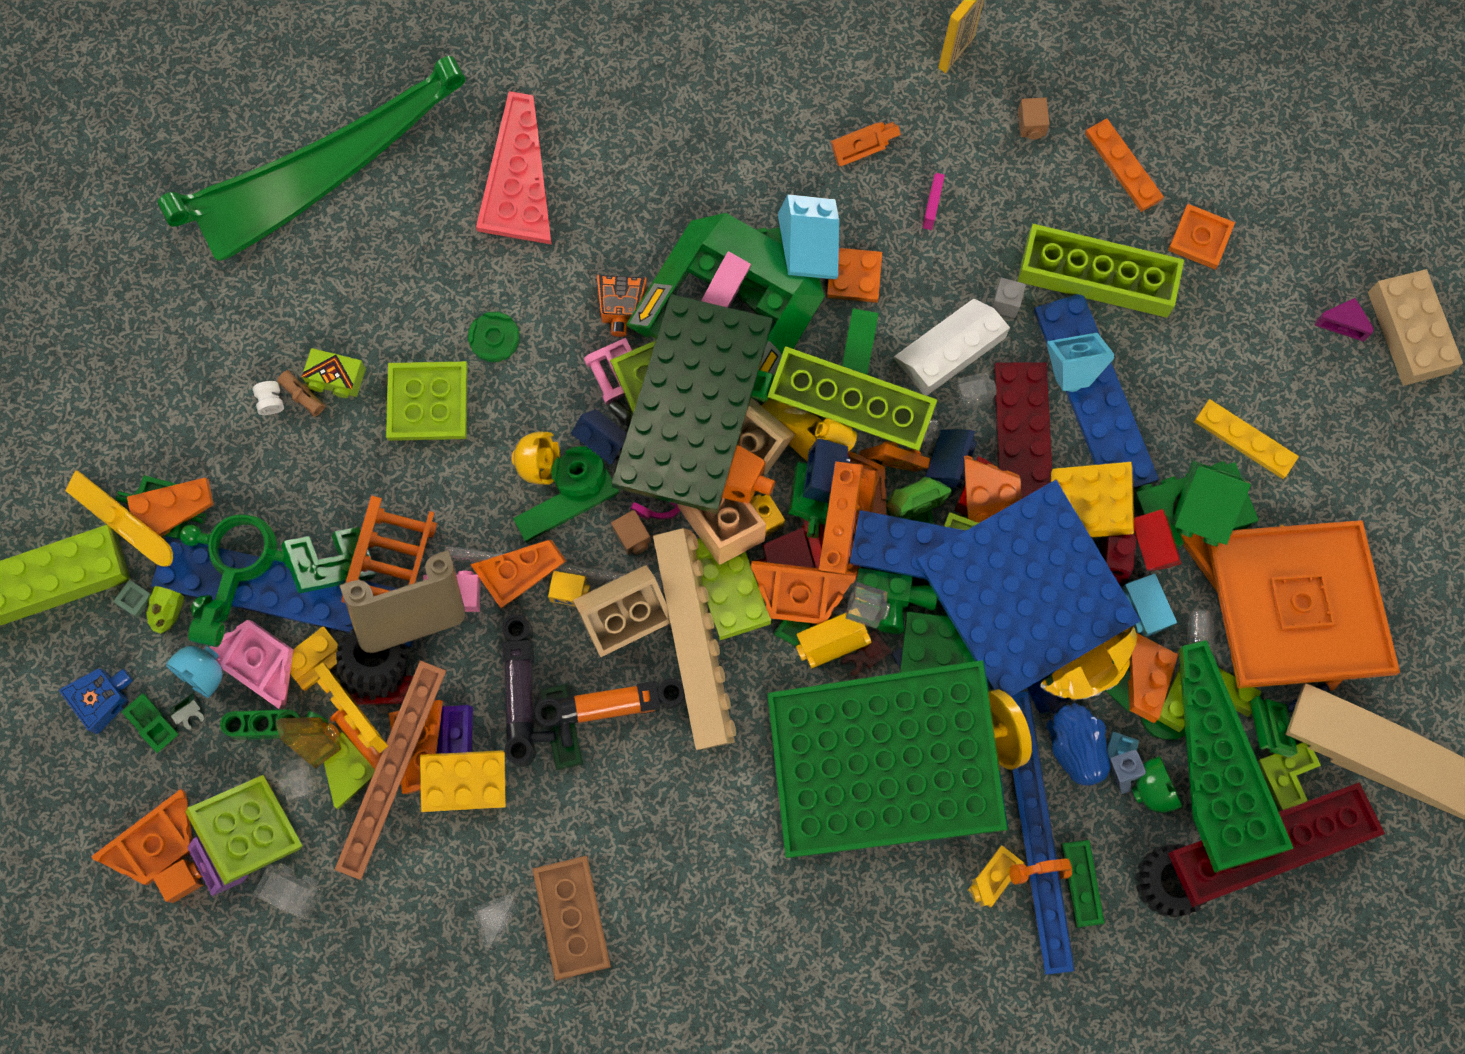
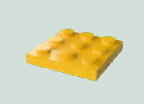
M1132 462L1052 469L1051 482L1057 480L1090 537L1134 534Z

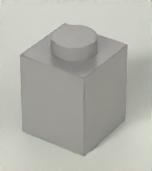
M1001 278L995 292L992 307L998 314L1016 318L1026 284Z

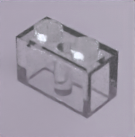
M279 862L278 866L268 864L253 896L291 915L308 921L324 889L317 886L320 881L305 874L301 879L293 875L295 869Z

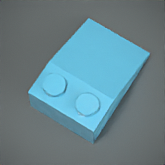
M787 194L778 212V219L788 275L837 279L839 216L835 199Z

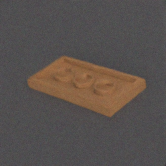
M583 856L532 868L555 981L610 968L611 964L588 857Z

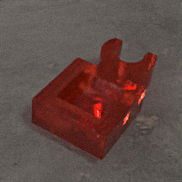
M875 630L869 634L871 644L855 650L857 654L847 655L842 659V665L848 661L855 663L856 668L850 672L851 676L859 673L862 664L865 663L870 669L891 653Z

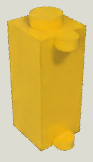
M853 609L797 633L800 644L796 646L801 660L807 659L812 669L869 645L872 642L857 609Z

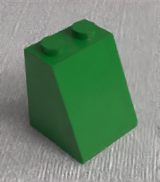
M1192 460L1172 521L1174 527L1178 528L1176 532L1187 537H1192L1193 534L1204 537L1203 542L1218 547L1219 543L1227 545L1251 484L1242 477Z

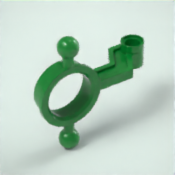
M233 515L227 517L215 526L211 534L202 533L195 525H187L181 530L180 539L185 545L195 546L198 543L208 545L210 560L215 569L223 575L215 600L204 608L201 618L195 617L188 633L189 641L219 647L225 633V624L223 622L228 619L239 581H249L260 577L272 566L274 560L284 562V565L289 569L283 551L277 550V539L273 530L266 522L255 516ZM239 525H251L258 528L264 538V549L259 559L245 568L226 566L219 555V545L224 534L231 528Z

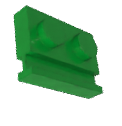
M1260 696L1251 699L1250 705L1260 749L1268 748L1269 752L1286 757H1292L1297 754L1295 739L1286 735L1290 723L1287 705L1269 699L1261 700Z

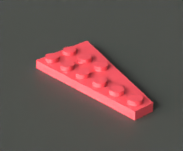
M509 91L476 229L478 232L552 245L534 96Z

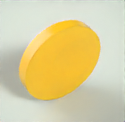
M999 689L989 691L999 764L1006 769H1016L1028 763L1031 757L1032 741L1029 727L1021 709L1010 695Z

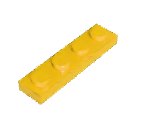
M1211 399L1207 401L1194 421L1282 479L1287 476L1299 457Z
M323 662L314 669L320 677L317 680L318 684L326 693L331 691L334 696L330 700L340 712L343 709L345 710L347 715L344 716V719L353 730L356 728L360 730L361 733L357 736L366 748L373 746L381 753L388 747L387 743L348 691L343 688L336 675Z

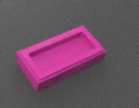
M936 173L934 175L922 226L924 229L932 230L945 177L944 174Z

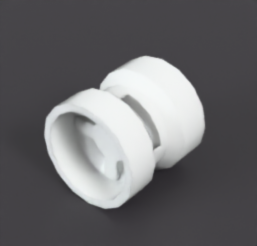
M265 381L253 386L254 396L258 399L256 404L258 414L271 415L284 410L283 400L278 396L280 394L278 382Z

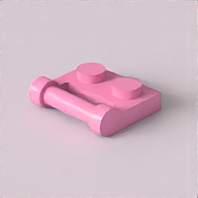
M626 338L590 353L584 358L586 365L591 367L604 394L602 398L605 404H610L625 396L610 360L632 351ZM607 359L619 387L612 388L600 364L601 360Z

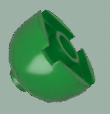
M1158 756L1143 763L1146 773L1142 777L1135 779L1136 786L1131 788L1137 802H1144L1149 810L1157 813H1166L1183 807L1161 757Z

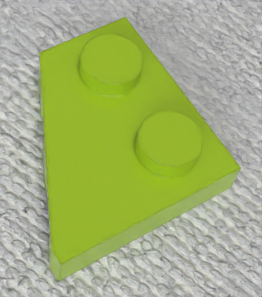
M343 732L321 750L333 804L336 809H340L371 781L375 769Z

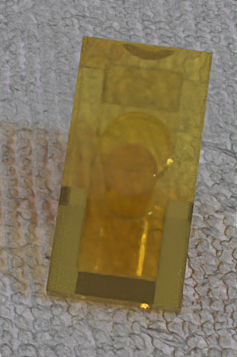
M320 717L280 718L276 721L280 739L314 768L320 766L342 749L339 742L340 733L332 723L327 724Z

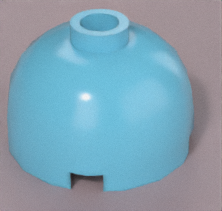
M196 646L182 648L166 663L167 668L184 683L187 682L193 686L192 689L206 698H209L215 692L223 676L222 667L217 661L219 655L208 646L204 649Z

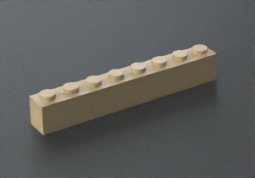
M685 528L654 535L653 538L696 750L735 743L736 727L729 716L728 709L731 708L728 694L724 692L723 682H725V673L718 662L717 656L720 654L717 640L713 638L714 619L712 614L708 613L706 602L709 601V595L706 587L702 584L701 576L704 571L701 561L697 559L696 549H698V541L696 535L692 534L691 530Z

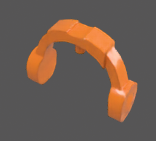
M1057 859L1039 862L1028 867L1024 864L1012 865L1009 874L1011 882L1016 885L1027 882L1029 876L1036 873L1039 875L1059 871L1060 879H1066L1072 875V867L1069 859Z

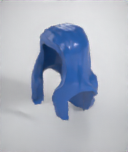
M1074 702L1072 705L1063 706L1054 715V723L1052 720H1049L1046 726L1052 739L1053 754L1075 783L1087 786L1100 783L1106 779L1111 767L1107 752L1105 724L1101 719L1097 720L1084 705L1079 706Z

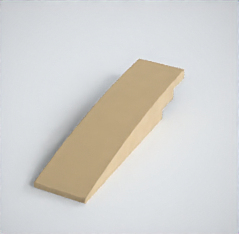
M1307 683L1301 687L1286 735L1309 744L1308 749L1331 758V763L1465 820L1464 757Z

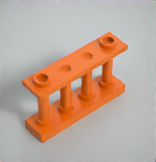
M835 461L819 570L842 574L853 572L857 576L858 569L864 568L849 563L860 510L868 512L873 510L878 477L877 471L863 469V465Z
M371 495L346 583L359 580L362 571L367 572V570L408 580L410 581L409 585L414 584L428 537H434L437 523L432 522L435 512L429 511L426 523L384 512L385 509L380 508L382 498ZM381 522L421 532L423 535L420 546L378 536L377 532H373L375 524L381 525ZM377 546L415 556L414 568L409 570L371 560L370 556H366L368 548ZM370 586L373 596L389 592V590Z

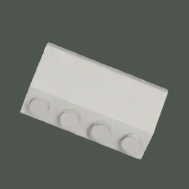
M972 299L893 358L920 391L927 396L1004 340L1010 327L993 307Z

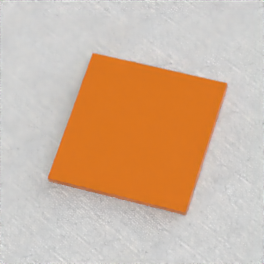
M1363 520L1233 530L1227 545L1219 543L1218 547L1207 544L1238 689L1394 676L1400 673Z

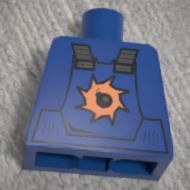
M97 669L61 688L59 692L87 730L98 734L129 703V700L121 690L134 680L125 669L120 670L112 677L108 672Z

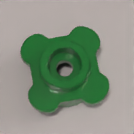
M202 595L193 602L191 612L194 618L202 617L204 608L213 601L212 596Z

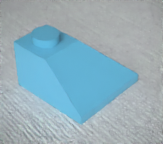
M1098 333L1047 341L1055 380L1063 391L1074 392L1080 388L1089 387L1114 359V353Z

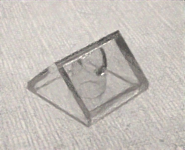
M508 894L472 908L484 948L493 951L497 950L521 901L520 898Z

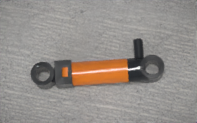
M667 679L660 684L659 688H657L656 681L626 688L557 699L546 698L537 704L535 719L538 725L545 729L559 726L562 747L566 748L573 745L570 724L636 713L658 712L660 705L666 709H674L681 704L685 693L683 684L680 681ZM666 688H674L678 693V698L673 701L667 700L664 697L663 691ZM546 707H551L556 711L557 715L553 720H545L541 717V711Z

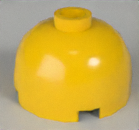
M533 432L524 436L518 442L512 453V463L523 480L540 485H550L554 482L553 478H551V469L556 458L559 457L560 459L558 442H553L551 436H554L552 433Z

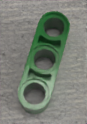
M293 710L228 712L222 717L220 728L224 734L237 740L296 738L305 731L303 726L306 722L302 720L301 715ZM268 718V728L260 732L258 729L260 721ZM290 718H296L297 724L295 728L287 731L286 722ZM240 719V729L232 732L231 724L235 720Z

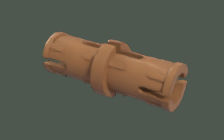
M289 370L284 371L278 377L277 382L292 395V400L303 405L312 416H318L325 409L326 404L311 392L307 384H302Z

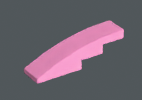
M728 251L701 301L729 308L751 264Z

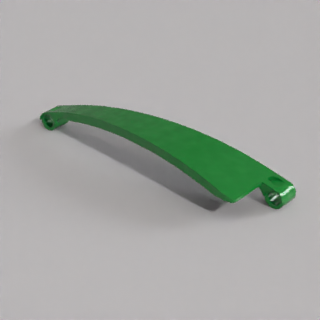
M453 56L443 57L435 63L434 70L427 79L330 135L273 162L209 186L197 193L182 195L177 192L166 193L158 199V206L171 227L197 221L214 258L217 261L228 259L294 219L365 167L410 129L436 103L460 88L465 83L466 78Z

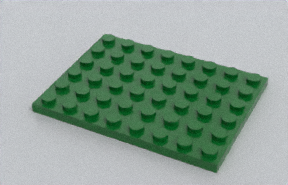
M983 660L767 693L786 858L1009 830L986 668Z

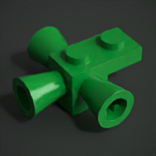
M863 568L858 569L854 597L880 601L879 608L884 610L877 628L882 632L889 634H901L904 632L903 612H906L909 602L934 611L937 596L930 585L911 586L912 576Z

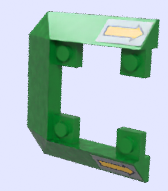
M727 213L691 220L626 326L648 339L650 336L657 339L670 295L677 294L689 273L710 284L729 251L751 264L745 277L767 289L758 303L756 311L766 317L773 318L776 324L769 334L759 370L775 376L785 346L792 349L795 348L825 297L820 278L788 275L783 245Z

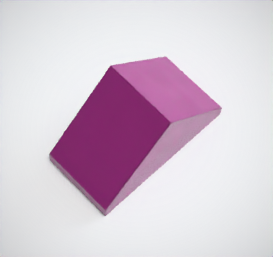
M1356 298L1323 312L1314 325L1363 342L1374 330Z

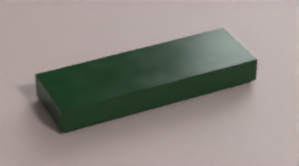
M567 684L540 690L542 700L546 698L569 697ZM551 707L544 708L546 720H553L557 715L556 711ZM575 723L570 724L573 741L571 747H562L559 726L548 729V731L556 732V740L551 742L556 770L583 765Z

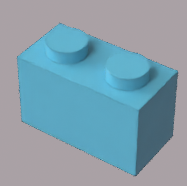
M1156 574L1130 582L1122 587L1123 592L1141 620L1134 625L1136 633L1148 637L1167 630L1177 623Z

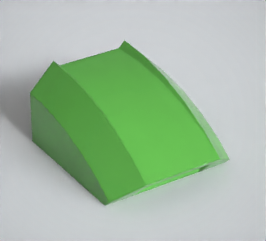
M923 477L916 483L893 490L888 500L887 508L893 517L910 519L943 505L951 493V488L930 477Z

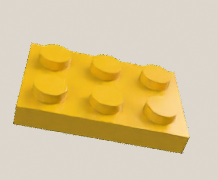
M504 750L420 755L421 812L506 807Z

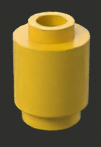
M826 418L817 425L815 436L817 439L848 446V451H850L856 443L857 432L848 425Z

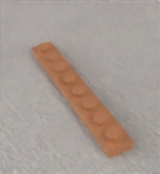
M420 660L386 742L388 747L382 752L334 870L359 880L362 879L447 670Z

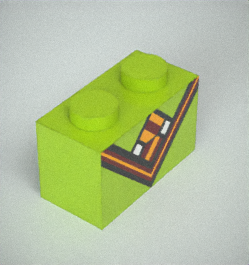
M311 348L302 378L311 390L323 392L324 389L333 391L334 395L341 398H348L349 395L357 397L366 368L361 360Z

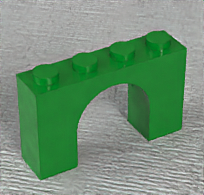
M1223 461L1211 466L1241 477L1236 462L1226 465V462ZM1176 476L1161 481V485L1152 487V484H1147L1137 488V492L1133 495V504L1138 517L1161 509L1165 511L1178 550L1184 542L1181 534L1176 532L1178 528L1172 524L1174 518L1173 504L1175 498L1182 493L1186 477L1177 479ZM1249 494L1246 496L1233 530L1252 527L1259 521Z

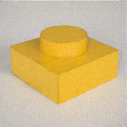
M987 875L972 879L973 885L970 886V891L974 902H979L980 907L995 903Z

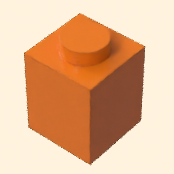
M184 859L153 877L165 902L175 903L203 886L200 880L202 876L195 862L191 863V861Z

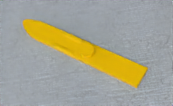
M75 470L65 490L151 561L163 567L172 564V549L161 536L81 472Z

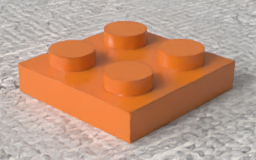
M1187 204L1168 251L1216 269L1235 222Z
M839 248L838 278L828 279L827 298L878 303L882 252Z

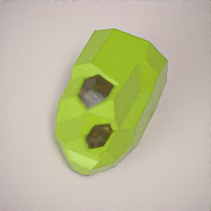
M154 587L146 612L147 622L154 632L162 634L171 629L175 624L184 603V596L163 587Z

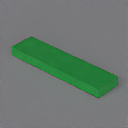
M605 469V477L600 484V489L596 493L583 496H569L560 493L514 517L513 520L525 542L527 543L619 494L618 489L612 488L611 483L613 479L608 470Z

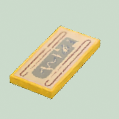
M963 0L950 16L938 66L943 72L946 73L974 39L984 0Z

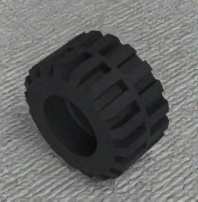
M354 628L351 629V635L346 633L342 637L343 642H339L337 646L338 652H336L337 674L343 688L347 687L350 694L358 693V698L362 699L365 696H370V700H373L378 695L381 698L387 697L388 691L394 693L397 690V685H402L407 672L405 643L379 652L369 653L361 649ZM370 656L385 660L383 664L376 667H366L358 663L363 658Z
M1170 844L1154 849L1153 852L1148 853L1144 857L1145 860L1139 863L1138 868L1140 872L1136 873L1135 880H1139V885L1136 886L1137 892L1141 891L1143 894L1140 897L1143 903L1148 902V908L1152 911H1158V914L1162 916L1179 917L1190 915L1193 912L1199 911L1201 905L1206 904L1203 903L1192 907L1186 892L1183 896L1175 898L1169 895L1162 886L1161 873L1166 865L1172 864L1168 853L1184 847L1182 844Z

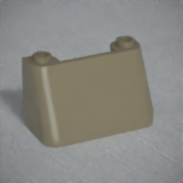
M449 550L435 554L427 560L425 569L428 579L377 596H373L369 584L361 580L339 585L362 650L369 653L379 652L457 626L464 620V603Z

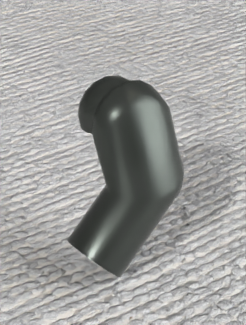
M615 400L610 403L608 409L621 421L622 426L619 427L627 433L632 414L620 402Z

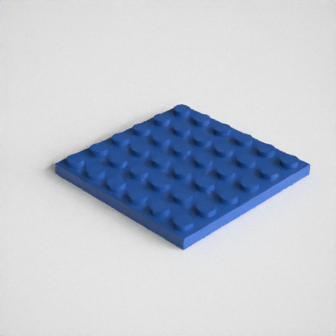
M1057 480L1045 485L916 559L974 661L983 660L985 662L987 682L991 690H1002L1011 697L1141 621Z

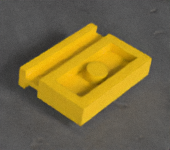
M324 626L293 650L290 674L304 691L320 679L314 669L322 662L331 671L337 667L336 652H338V643Z

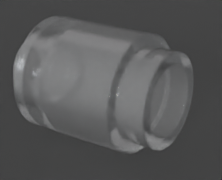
M1204 610L1190 612V618L1187 619V645L1207 640L1209 647L1214 646L1215 619L1212 618V612Z

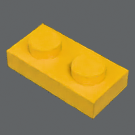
M1002 845L977 876L978 878L987 875L995 902L1011 881L1010 867L1016 864H1024L1022 860ZM994 903L987 906L991 908L994 905Z

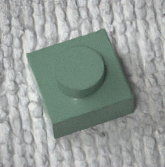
M129 580L113 602L138 618L149 604L151 593Z

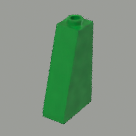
M852 309L842 363L843 367L866 375L868 374L879 313Z

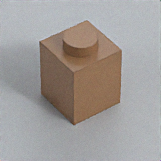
M1047 98L1021 99L1018 108L1021 137H1028L1034 140L1046 136L1050 125Z
M635 510L611 522L612 529L627 555L631 553L638 555L649 547L647 544L651 543L650 535Z

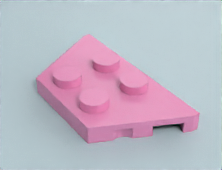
M246 620L238 625L233 632L224 634L219 647H209L219 655L217 661L223 670L278 709L285 708L294 649L251 620Z

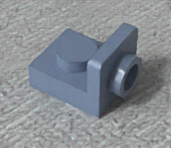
M1137 750L1110 758L1111 771L1120 793L1130 792L1131 781L1142 777L1146 773Z

